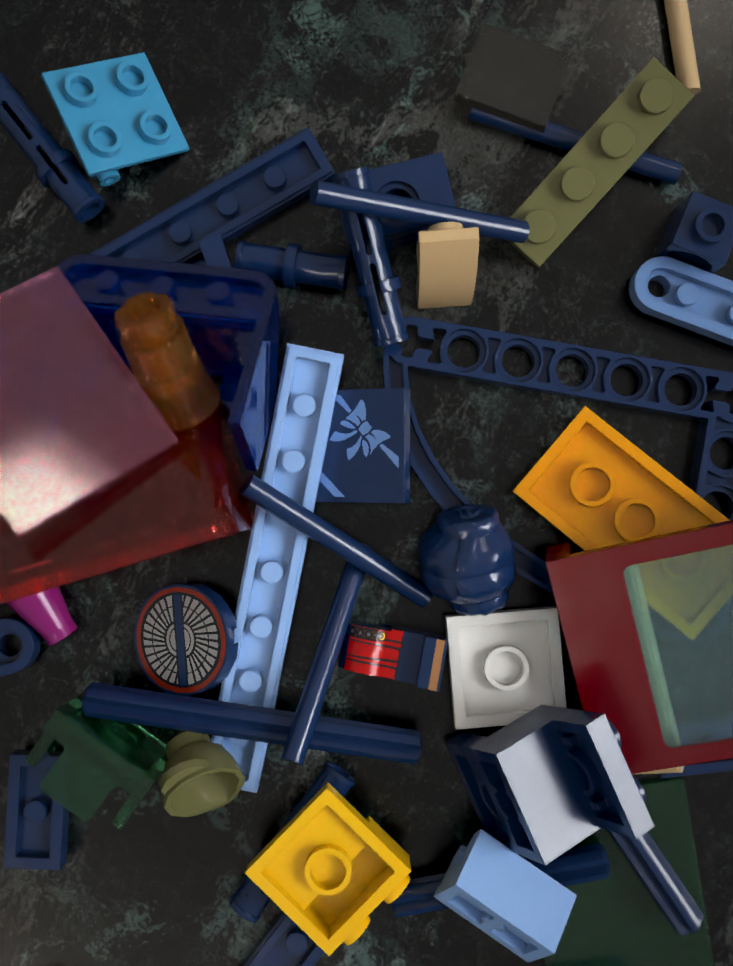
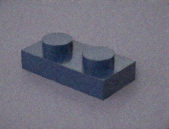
M17 749L10 754L4 868L61 870L67 863L72 752Z

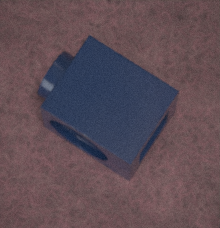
M692 191L672 211L654 257H670L710 273L716 272L726 265L733 247V206Z

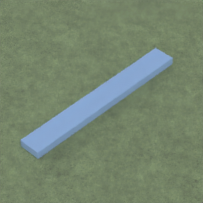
M287 343L261 480L314 513L345 355ZM258 505L255 508L234 617L237 628L233 629L235 636L234 644L238 643L237 658L229 675L222 681L218 701L275 709L309 537ZM212 735L211 742L221 744L234 757L245 776V782L241 790L257 793L268 743Z

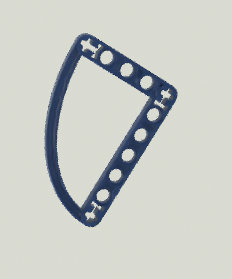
M403 317L405 329L416 331V340L429 344L434 342V333L444 335L438 349L439 364L428 362L432 350L418 348L415 349L412 357H405L402 355V346L398 344L384 346L382 371L384 388L410 389L408 370L699 421L689 488L702 499L711 492L721 494L725 498L728 507L725 517L733 520V465L723 470L713 464L710 458L711 446L717 439L724 438L733 444V410L729 413L730 405L722 401L711 400L704 403L707 393L723 394L732 391V372L420 317ZM458 338L471 340L478 349L476 363L465 368L454 365L448 357L449 344ZM512 347L524 349L532 360L530 372L523 377L509 375L502 366L504 352ZM564 357L578 359L585 368L584 380L576 387L564 385L556 375L558 361ZM626 366L636 373L639 385L632 396H622L613 390L610 377L616 367ZM671 376L684 377L692 387V396L684 406L672 404L665 395V384ZM410 394V468L430 498L441 510L470 504L465 496L454 486L435 459L420 429ZM704 403V410H701V406ZM511 539L514 548L516 573L553 594L546 561ZM729 598L693 639L688 638L648 605L654 633L693 642H708L716 638L723 630Z

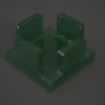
M83 692L54 712L42 729L45 733L26 757L25 761L35 768L48 758L58 744L61 743L64 746V751L41 782L40 789L81 820L88 821L95 814L110 791H115L118 787H121L131 794L111 822L113 826L121 830L162 774L164 765L168 761L165 752L166 744L138 724L86 717L82 714Z

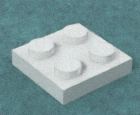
M545 606L497 610L486 616L444 615L446 638L448 640L447 651L453 722L456 730L505 726L540 705L567 708L557 607Z

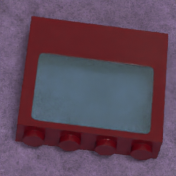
M733 520L572 553L570 543L547 547L546 566L582 708L584 711L605 713L607 719L616 727L622 741L620 749L631 774L733 758Z

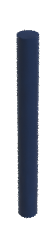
M477 98L474 100L468 119L568 152L585 134V132ZM644 151L628 171L675 185L680 177L683 163Z
M314 180L310 190V203L316 206L425 226H432L441 222H458L463 225V228L478 227L479 236L517 243H524L529 235V223L525 220L320 180Z
M251 474L244 481L239 492L240 495L419 607H425L430 602L433 596L432 592L415 577L255 475Z
M361 543V544H363L364 546L368 547L369 549H371V550L373 551V548H372V547H370V546H368V545H366V544H364V543ZM347 561L280 757L283 760L302 766L365 576V572Z

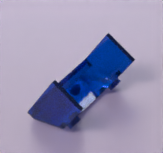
M80 254L67 258L56 267L51 276L4 396L38 443L50 445L67 397L94 399L106 394L115 385L122 366L223 377L220 385V397L224 407L230 413L228 419L229 427L246 470L258 472L278 394L279 300L275 284L268 275L256 270Z

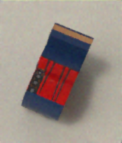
M350 620L340 649L338 666L351 672L416 684L418 688L439 692L448 640L445 634L385 623L379 625Z

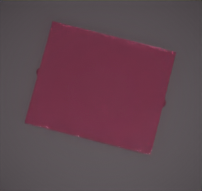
M58 266L0 294V514L16 538L19 539L94 493H103L109 484L175 446L179 441Z

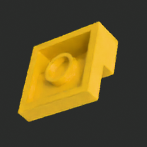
M327 782L247 865L245 874L330 956L343 942L349 946L363 934L370 922L369 915L383 900L390 904L402 894L410 882L408 874L411 872L410 855L370 816L365 819Z

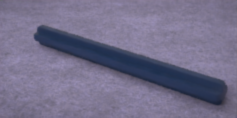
M95 682L88 685L82 699V714L86 717L277 745H285L296 713ZM319 716L308 749L415 764L419 761L421 755L422 737L419 731L413 729Z

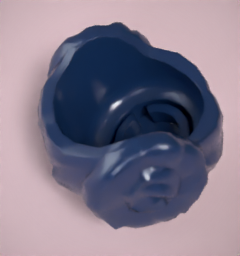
M470 503L465 506L458 505L454 508L442 510L438 514L436 522L431 524L420 538L418 558L421 566V577L423 583L433 595L449 601V606L457 613L470 616H486L497 609H502L509 599L508 590L515 582L516 564L514 561L513 543L509 534L500 523L496 508Z

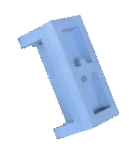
M480 829L473 835L467 847L463 844L459 847L433 897L529 963L555 954L577 895Z

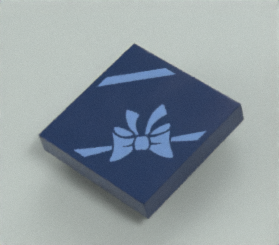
M343 389L337 391L316 502L410 503V389Z

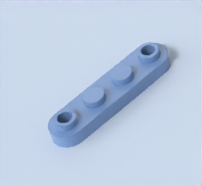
M665 256L647 260L633 273L629 282V294L633 304L640 311L733 346L732 280ZM649 281H658L663 286L664 293L662 297H655L649 292Z

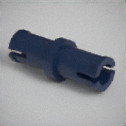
M239 241L235 253L234 270L237 277L247 276L283 281V286L286 288L295 289L298 284L345 291L349 273V255L302 250L301 244L289 243L287 248Z

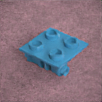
M144 52L41 74L88 177L90 176L92 179L98 180L101 186H110L118 182L121 178L118 172L120 168L189 151L190 148Z

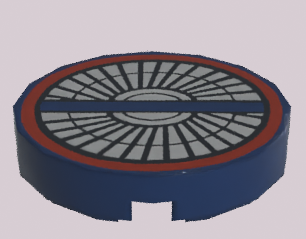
M176 583L157 589L143 603L135 621L134 645L138 662L149 680L166 693L190 696L215 688L229 675L237 658L238 643L234 644L235 636L233 629L237 628L233 612L221 595L203 584Z

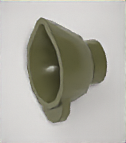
M185 731L167 743L165 752L168 761L164 765L162 777L158 784L161 789L163 807L171 816L191 817L223 807L238 796L244 785L245 776L234 757L221 744L211 742L208 734Z

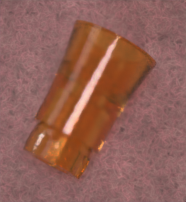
M144 292L128 298L124 305L115 311L114 319L121 335L120 344L130 364L139 391L146 423L156 430L173 432L185 430L203 422L216 410L220 402V391L203 366L182 317L177 315L175 306L167 294Z

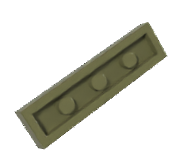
M653 57L510 217L527 221L529 223V235L524 243L508 242L532 265L539 268L695 95Z

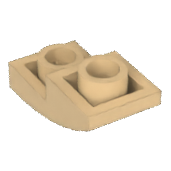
M441 222L430 226L428 231L418 232L416 247L418 275L415 287L417 309L471 305L478 267V227L463 228V225L458 222Z

